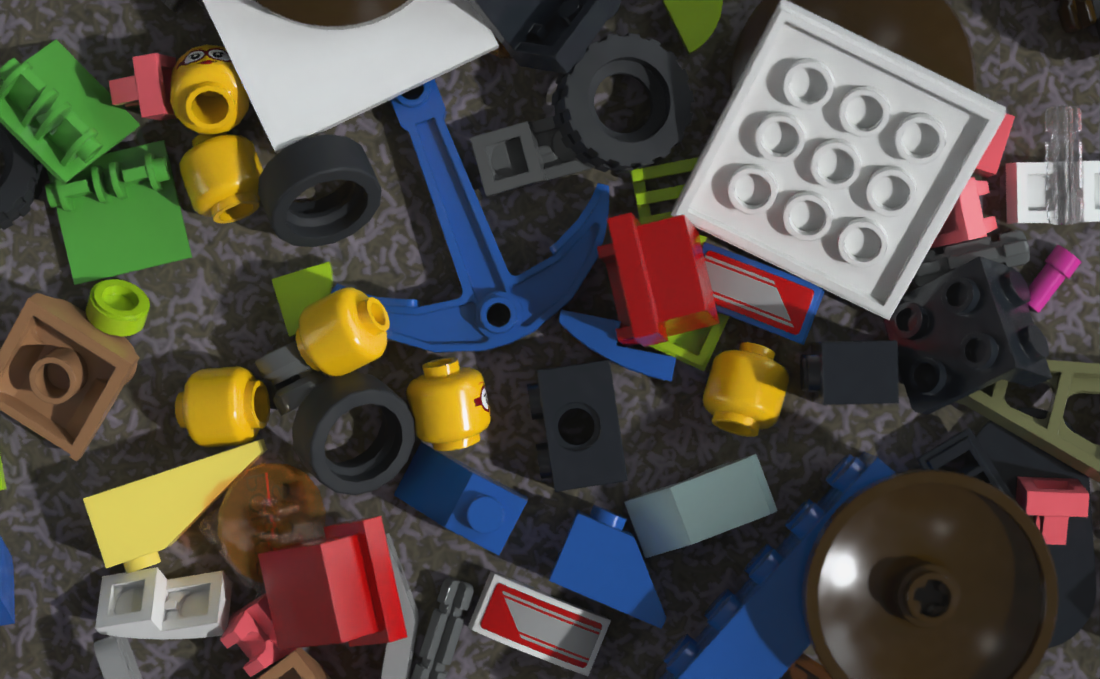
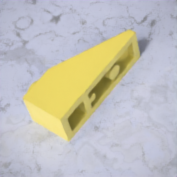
M264 439L83 498L105 567L109 568L123 563L127 574L160 563L158 551L171 546L267 450Z

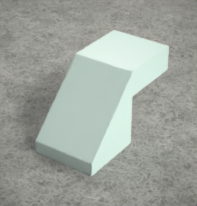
M757 454L713 467L685 481L641 494L624 502L645 558L698 543L778 511Z

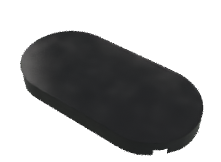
M1014 408L1037 419H1045L1048 411L1037 408ZM989 420L987 424L980 428L975 437L1015 499L1017 477L1079 479L1089 492L1088 517H1069L1066 545L1047 544L1055 565L1058 581V614L1054 633L1048 648L1055 647L1071 639L1083 628L1095 604L1096 572L1089 477ZM1064 420L1067 427L1077 434L1074 428ZM968 451L966 453L965 465L973 461ZM981 473L973 477L986 482Z

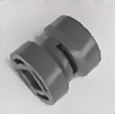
M296 341L254 361L262 379L270 381L275 390L273 401L281 416L298 409L311 390L329 378L328 374L312 369L304 361L297 348ZM299 375L301 379L293 382L291 378Z

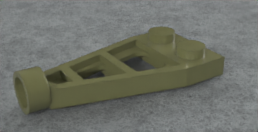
M1046 360L1052 378L1043 383L1049 385L1053 393L1045 419L1034 418L1010 407L1004 398L1009 381L1003 379L955 402L969 407L1100 483V445L1094 444L1071 431L1063 419L1067 399L1077 393L1100 394L1099 363Z

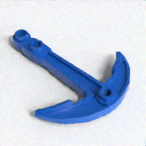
M433 79L423 84L424 90L419 98L409 100L401 94L391 99V103L401 128L410 134L462 287V295L458 299L421 307L417 299H397L366 295L369 298L374 297L379 300L386 309L390 321V326L387 330V339L434 353L488 351L511 344L534 333L573 300L599 256L597 247L602 246L605 238L609 215V186L597 184L590 201L577 221L549 248L553 256L520 275H511L445 123L447 110L436 81ZM337 283L331 293L346 287ZM504 304L509 308L511 316L506 325L495 327L489 323L487 313L491 306Z

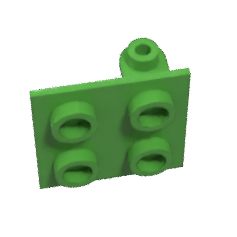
M57 39L23 63H20L16 58H12L0 69V123L62 185L140 126L122 105H112L111 94Z
M165 140L103 154L64 185L47 170L50 183L45 184L46 195L50 207H56L74 285L193 258Z

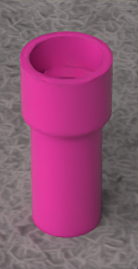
M1058 244L1044 261L1046 265L1028 287L1030 301L1027 305L1038 314L1066 278L1069 279L1082 263L1075 255Z

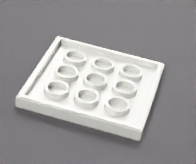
M203 0L269 141L277 154L289 145L304 138L314 137L499 48L492 30H490L468 0H414L404 9L386 19L359 28L345 30H323L297 25L277 17L253 0Z
M780 0L684 185L671 215L685 214L696 228L890 320L1006 115V107L787 0Z

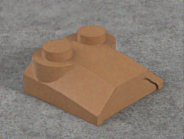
M36 293L27 299L0 349V410L69 453V457L77 462L83 456L122 388L133 378L140 357L128 339L109 335L98 330L89 322L86 312L63 299Z

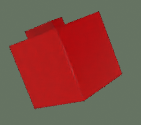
M631 212L607 218L612 243L598 246L597 250L599 259L606 264L618 320L621 321L620 328L616 329L617 338L620 343L626 347L637 344L646 347L666 342L669 336L720 324L699 232L685 214L643 225Z
M381 516L323 527L324 536L258 554L279 650L338 644L347 641L349 647L390 643L408 637Z

